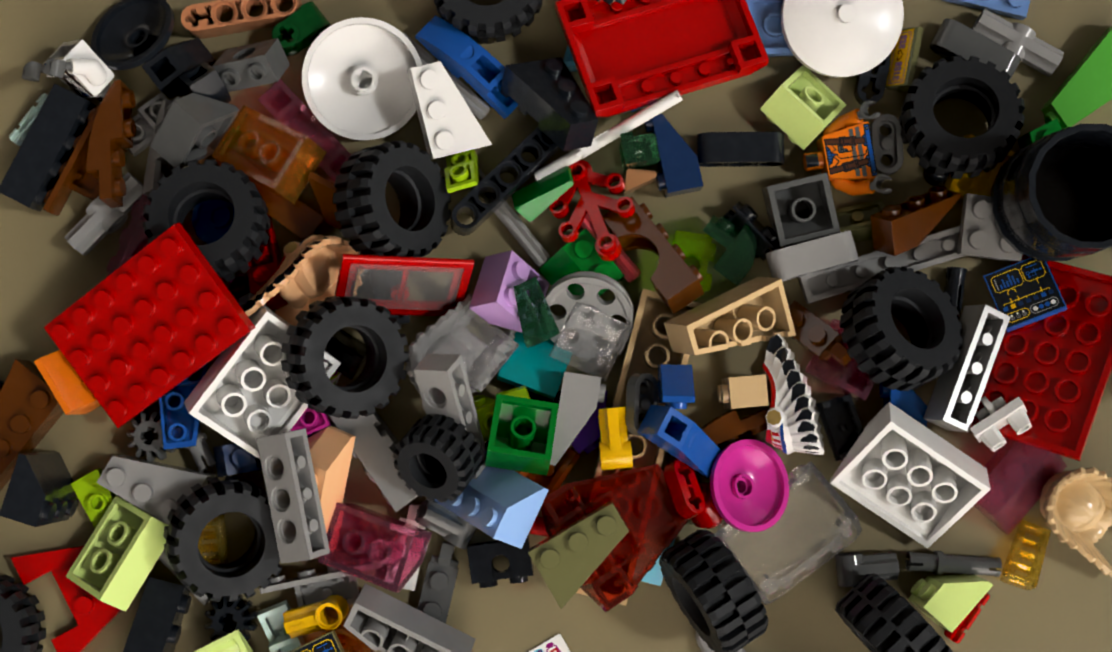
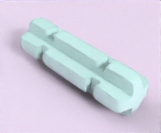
M43 93L36 101L38 103L37 106L33 105L19 122L18 125L20 127L18 129L15 128L9 135L10 140L21 147L48 94Z

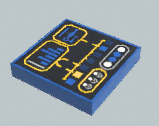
M1028 258L983 276L997 310L1011 317L1006 329L1007 333L1067 310L1065 301L1047 261H1037L1033 258Z

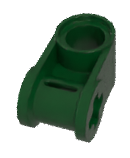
M310 1L300 6L292 15L278 23L272 31V38L279 39L287 57L294 56L312 44L331 24L316 4ZM288 36L293 40L288 43L286 40H283V37Z

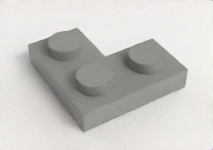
M964 194L957 255L1020 262L1022 254L1016 252L1000 236L997 227H994L995 217L991 196Z

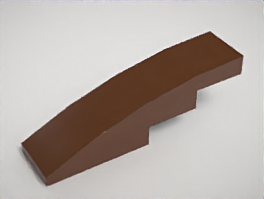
M225 147L217 157L216 161L219 166L223 162L232 164L236 171L242 170L248 175L267 205V214L304 240L310 237L323 221V216L228 147Z

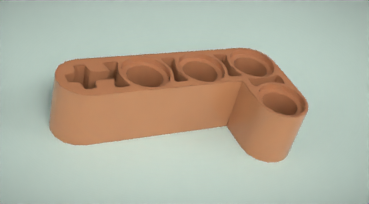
M215 0L187 6L181 13V23L194 37L206 39L274 27L292 15L302 6L301 0ZM292 1L293 6L289 11H280V7L284 2ZM255 7H263L262 14L257 17H251V11ZM228 11L233 12V17L230 21L221 22L224 13Z

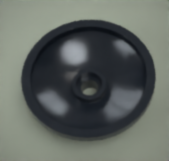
M122 0L110 8L96 25L91 39V49L111 70H128L139 67L159 54L169 41L174 27V12L166 0Z

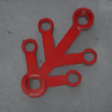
M579 160L569 166L574 185L553 202L549 209L555 218L561 219L567 216L569 213L568 205L578 189L581 198L569 221L559 226L558 233L564 242L571 243L575 241L579 236L578 230L588 213L597 235L595 250L602 260L613 261L620 256L622 246L615 235L609 234L599 208L618 213L622 218H629L635 212L634 203L629 197H621L617 200L592 192L590 184L607 188L612 194H619L624 190L625 182L618 173H612L608 176L593 172L591 165L587 161ZM619 181L618 185L611 186L613 182ZM563 205L561 210L555 211L556 207ZM630 205L628 209L620 210L622 206ZM573 229L572 233L564 235L567 230ZM611 242L609 246L602 247L604 244Z

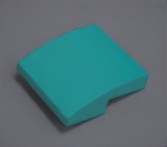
M517 331L515 333L516 338L510 343L497 375V380L516 387L525 385L527 391L554 401L572 353L560 349L550 339L536 334L529 335Z

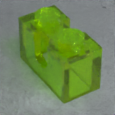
M676 230L673 234L672 245L676 243L686 258L692 257L699 261L700 268L698 271L703 277L700 284L704 293L705 291L710 292L712 274L707 273L708 261L714 262L716 244L711 243L712 235Z

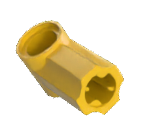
M625 407L598 409L601 442H599L601 470L633 468L631 441L628 440Z
M331 595L325 600L287 610L283 613V624L286 634L292 639L320 630H334L338 628L348 615L349 604L342 596ZM326 607L334 608L338 613V618L330 617L326 612Z

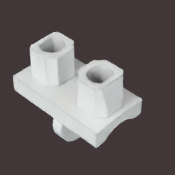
M984 396L980 400L984 408L975 414L980 422L971 427L970 430L979 443L982 441L992 452H995L1007 443L999 431L1001 428L1010 424L1016 434L1020 435L1029 430L1032 425L1026 414L1025 404L1019 397L1006 404L1001 396L993 402H990Z

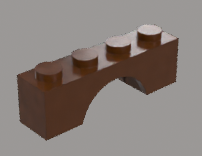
M631 196L630 198L635 206V212L631 217L622 218L618 213L609 211L602 217L609 233L618 238L624 252L644 249L659 256L657 269L650 280L656 293L674 315L704 294L700 284L703 277L693 264L688 266L684 262L686 256L676 243L671 245L667 239L670 237L660 223L655 225L651 221L653 216L644 203L638 205ZM624 205L620 210H626L630 205Z

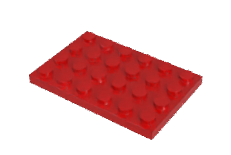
M179 222L168 228L43 328L116 427L119 428L256 327Z
M1022 254L1021 261L1028 259L1030 257ZM1047 261L1065 301L1067 310L1007 333L1005 331L982 397L986 396L990 402H993L1001 396L1006 404L1019 397L1025 404L1026 414L1032 427L1023 434L1017 435L1010 424L999 430L1003 437L1080 461L1112 370V276L1055 261ZM980 401V403H979V406H978V408H977V411H979L980 409L984 408V406H983V404L981 403V401ZM976 416L973 419L971 427L980 422Z

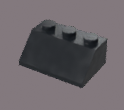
M45 451L19 454L0 510V516L38 527L69 520V517L74 515L78 506L77 495L71 486V483L74 481L59 452Z

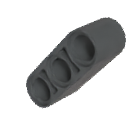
M948 18L943 20L929 45L934 53L950 61L952 56L959 55L963 57V60H969L970 56L980 57L979 62L985 64L989 60L997 64L995 69L999 72L1005 70L1011 76L1010 79L1021 61L1020 57L1014 52L964 24Z

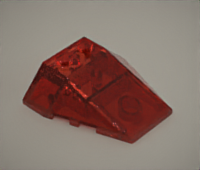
M659 464L564 484L548 494L541 506L546 532L550 537L610 500L614 503L629 532L580 587L605 612L633 595L639 587L640 581L648 571H651L656 564L655 561L664 549L669 547L689 520L681 517L677 512L664 473Z

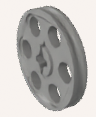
M592 271L574 272L560 278L549 289L542 307L543 327L551 341L560 349L582 358L604 357L620 349L628 340L634 322V306L624 287L613 278ZM574 283L579 284L584 288L585 292L581 295H573L569 292L568 286ZM601 289H609L614 293L615 298L609 301L603 300L599 297L598 292ZM554 304L562 305L566 313L561 316L554 315L550 310V306ZM583 313H593V317L583 318ZM621 315L626 319L627 323L623 326H616L611 323L610 317ZM564 330H573L577 333L578 338L573 341L566 340L562 336V332ZM595 335H602L606 337L608 343L604 346H598L593 343L591 338Z

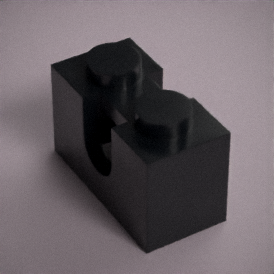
M527 536L522 549L499 540L468 544L467 553L472 584L479 583L480 588L497 586V580L509 578L510 584L528 581V576H533L534 573L532 559L528 554L530 548L529 536ZM503 555L507 557L510 566L504 571L495 569L493 566V558L495 556Z

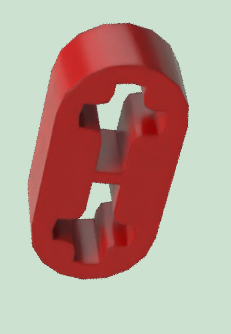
M678 459L667 464L664 468V477L679 515L685 519H690L702 513L705 509V500L694 469Z

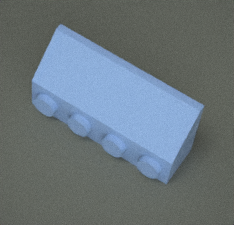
M486 466L478 478L472 479L456 499L452 501L448 499L446 502H439L437 499L434 501L490 537L522 549L549 490L514 470Z

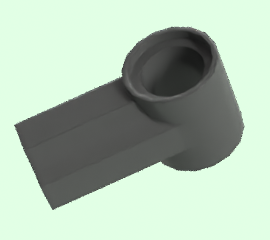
M427 498L421 502L417 509L415 518L417 523L442 535V538L461 549L465 550L477 530L475 526L437 502L427 500Z
M859 552L835 554L837 581L840 587H854L867 574L873 573L879 575L884 580L898 579L900 573L899 562L894 552L865 555Z

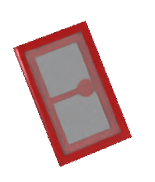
M342 254L335 296L369 299L376 302V306H384L390 311L391 315L445 316L449 309H455L458 302L465 298L474 267V260Z

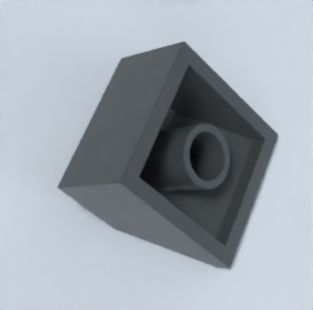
M196 93L181 98L176 97L168 104L166 108L168 112L164 120L156 127V135L150 146L173 167L179 165L181 168L188 166V161H199L216 153L239 109L235 105Z
M827 173L771 185L762 189L768 218L780 247L840 233Z

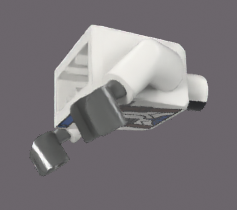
M83 39L63 43L43 63L44 65L35 61L28 62L23 67L22 73L23 79L39 82L41 73L46 74L47 77H58L77 95L83 98L96 97L100 102H102L110 88V81L115 77L114 73Z

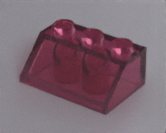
M1007 439V443L984 466L987 468L991 490L974 505L976 509L1007 535L1013 531L1040 499L1046 482L1055 474L1062 473L1067 467L1059 454L1011 439Z
M337 502L327 532L330 553L320 556L318 562L399 593L423 563L432 532L357 504Z

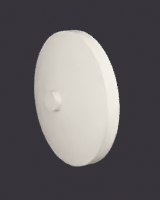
M783 0L781 7L783 36L795 58L813 72L835 78H846L865 73L884 61L898 42L904 20L902 0Z
M358 17L342 20L325 29L308 49L302 68L304 96L315 117L332 132L354 140L380 139L399 130L414 115L416 106L407 70L421 66L422 62L411 41L394 26L373 18Z

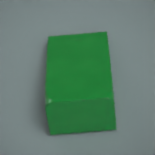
M566 166L515 192L512 195L515 210L529 222L533 221L574 185L571 169Z

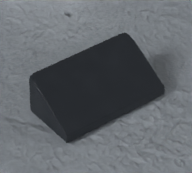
M342 329L331 337L325 348L326 352L341 362L336 370L351 380L367 358L366 345Z

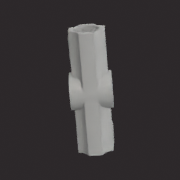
M986 9L981 12L971 28L1014 52L1020 57V62L1048 77L1053 74L1063 58V51L1037 38L1036 32L1029 26L1015 22L1010 23Z
M128 172L123 176L126 184L123 207L110 208L98 196L87 207V214L64 237L82 255L86 256L107 234L117 231L128 218L127 213L145 196L143 195L144 185L131 173Z

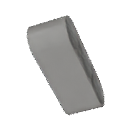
M851 230L765 254L772 278H781L782 282L859 260Z

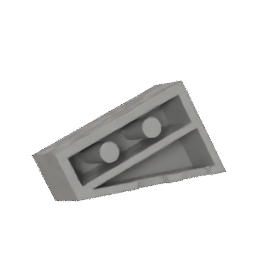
M115 455L111 457L96 483L169 525L170 521L167 518L171 509L177 510L179 507L177 500L182 494L188 497L193 493L191 487L198 483L202 487L208 485V479L214 478L216 474L199 472L186 467L173 466L157 461L148 462L146 459L128 455Z

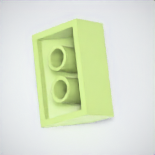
M116 495L65 577L98 600L126 612L165 549L164 527L169 525Z

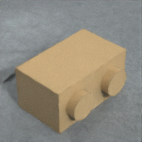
M766 374L721 379L722 385H717L718 402L724 403V409L769 406Z

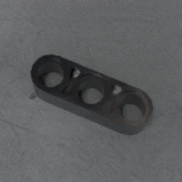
M706 132L697 134L699 166L764 167L784 165V133Z

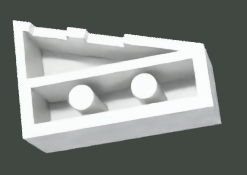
M441 61L407 70L427 153L432 156L431 159L492 145Z

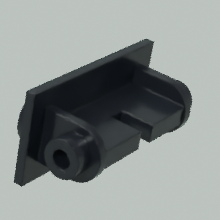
M739 201L732 207L736 213L730 209L722 217L726 221L724 225L738 239L747 232L750 237L743 244L756 259L760 257L764 261L767 259L765 254L771 252L769 248L774 251L779 247L774 231L768 225L764 227L756 219L758 214L750 205H743Z

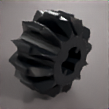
M238 595V601L228 602L225 597H222V602L213 601L211 604L214 610H208L205 613V616L212 621L204 625L205 629L213 628L215 631L211 634L210 639L214 640L219 636L223 637L239 629L246 641L251 638L249 631L256 630L258 626L255 622L250 621L256 618L258 614L257 611H248V608L253 604L252 601L249 600L242 605V595ZM230 614L233 615V621L237 622L233 626H230V620L226 619Z

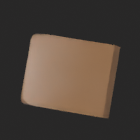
M628 168L625 173L623 196L653 183L657 172Z

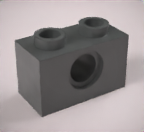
M275 38L226 49L212 67L217 71L228 92L278 82L290 66V63L279 39Z

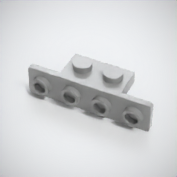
M375 556L358 559V565L346 567L345 562L328 565V571L316 573L315 568L297 572V577L286 579L285 575L273 576L268 578L271 584L265 589L261 586L259 590L260 594L294 587L298 607L325 600L331 595L342 596L349 605H353L360 594L356 574L382 569L385 566L384 559L376 561ZM326 607V610L334 609V608H332V607Z

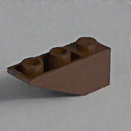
M935 186L930 188L927 193L907 197L905 202L885 206L882 209L883 211L870 215L874 250L896 256L919 246L961 198V193L947 190L945 186Z

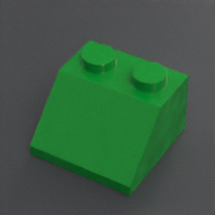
M586 228L579 233L575 241L564 245L539 269L551 286L560 278L580 271L598 272L613 278L618 283L625 276L613 261H604L599 257L595 250L596 240ZM574 283L568 286L569 292L573 295H581L585 292L584 288L579 284ZM601 289L598 292L599 297L603 296L609 289Z
M497 394L485 466L547 476L551 462L559 404Z

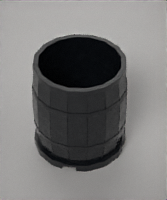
M1079 124L1074 127L1064 128L1017 150L1000 167L991 187L993 214L1000 236L1016 252L1037 261L1054 262L1068 261L1073 258L1092 255L1112 247V126L1107 124Z

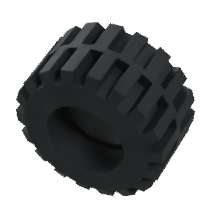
M435 414L434 417L427 415L423 419H419L400 440L394 451L393 457L396 460L393 463L395 469L399 470V478L406 482L405 486L416 491V495L420 497L425 496L429 501L434 502L437 499L439 502H446L448 499L450 501L456 499L464 491L481 466L482 454L478 452L481 448L478 442H474L475 436L472 432H467L465 430L466 426L461 422L457 424L453 418L447 417L444 419L439 414Z

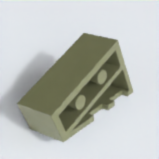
M610 500L529 548L528 554L561 609L629 530L614 503Z

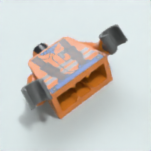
M865 101L860 106V109H854L839 116L823 131V136L817 141L818 152L803 154L805 171L821 169L822 174H828L829 183H831L834 189L851 196L873 194L875 190L885 195L890 194L892 189H881V183L884 180H892V178L885 174L878 175L869 121L863 122L864 118L877 119L880 117L881 112H876L872 115L868 113V107L877 102Z

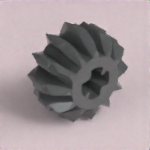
M153 410L151 415L147 411H143L140 413L141 421L138 419L130 421L136 429L126 432L127 436H134V441L129 442L128 447H138L135 453L137 458L146 455V460L153 462L156 456L159 460L166 459V451L170 453L176 451V449L164 450L160 410ZM149 432L158 433V439H149Z

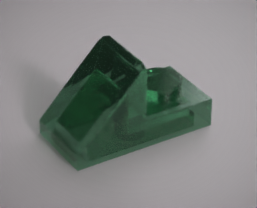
M632 132L620 134L618 146L623 173H626L628 168L641 169L659 163L660 158L654 133L633 136Z

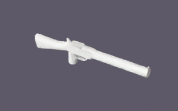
M675 90L594 137L591 146L574 149L534 172L535 179L538 181L566 166L569 167L683 101L678 90Z

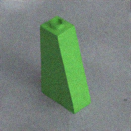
M1112 26L1102 34L1041 109L1046 124L1057 119L1062 129L1071 127L1112 99Z

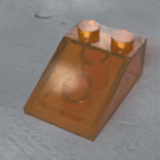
M243 105L212 157L221 163L227 162L232 164L236 171L242 170L253 182L295 204L309 182L308 175L310 172H315L327 152L308 136Z

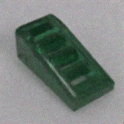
M531 278L514 286L526 347L529 348L543 343L560 334L537 278Z

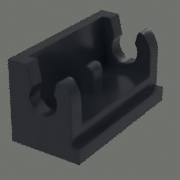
M842 394L815 404L820 413L819 416L835 461L844 460L863 432L851 394Z

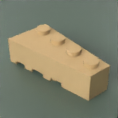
M758 276L664 322L672 352L689 355H700L725 350L729 347L746 346L759 341H770V338L776 334H780L781 337L796 336L781 278Z

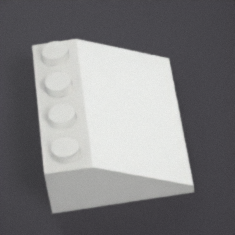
M262 306L256 313L249 316V319L256 328L219 355L183 402L190 415L258 459H260L256 438L290 431L308 408V404L300 402L295 396L296 390L288 387L285 379L290 376L289 372L282 371L281 361L287 360V353L281 352L282 343L289 342L290 336L285 333L291 324L266 306ZM324 351V368L330 379L341 362Z
M890 402L867 424L830 479V484L927 549L991 490L987 468Z

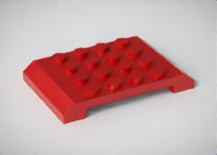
M561 0L555 2V10L590 106L597 117H610L653 104L675 90H678L680 95H684L751 75L767 66L769 62L746 0H627L623 5L615 1L607 4L603 0L599 2L596 0Z

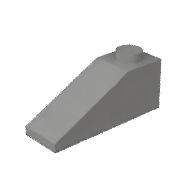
M564 371L550 465L556 466L597 409V403H604L606 385L601 384L602 377Z

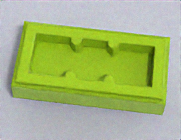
M101 468L71 483L94 528L97 527L116 496L113 492L96 483L102 474Z

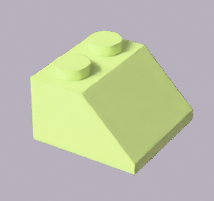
M802 65L780 85L760 110L771 123L777 125L787 134L792 143L805 150L844 109L846 104L807 67Z
M972 574L927 576L925 580L921 578L913 585L910 591L912 594L908 600L935 624L952 633L991 589L993 584Z

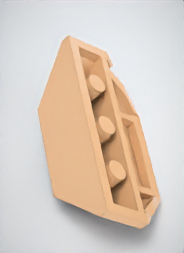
M329 426L308 438L330 551L334 548L356 436L333 426Z

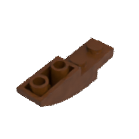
M114 80L99 106L93 122L87 152V172L99 180V199L110 208L123 207L126 184L122 178V167L125 166L126 159L122 149L133 148V137L137 133L136 124L132 118V108L136 106L135 95L121 80Z
M762 409L742 419H739L736 410H730L705 424L701 429L717 446L722 443L723 447H726L730 443L740 440L738 435L747 431L754 435L766 430L767 421L765 416L769 409ZM672 456L667 464L673 462L677 458ZM663 470V472H662L661 474H662V476H663V479L665 480L664 470Z

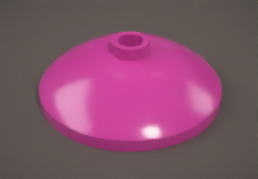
M754 439L738 440L727 445L714 461L710 475L711 496L720 516L733 528L743 532L764 531L776 524L786 509L789 498L788 474L781 458L770 446Z

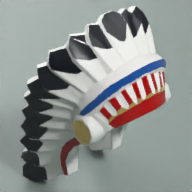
M776 334L770 338L766 349L765 361L762 365L771 385L770 409L765 416L767 421L765 440L787 455L793 452L824 455L825 450L822 441L824 436L820 433L822 426L818 422L820 413L815 409L816 400L811 397V387L807 385L808 377L800 372V364L796 363L795 354L788 348V343L784 337Z

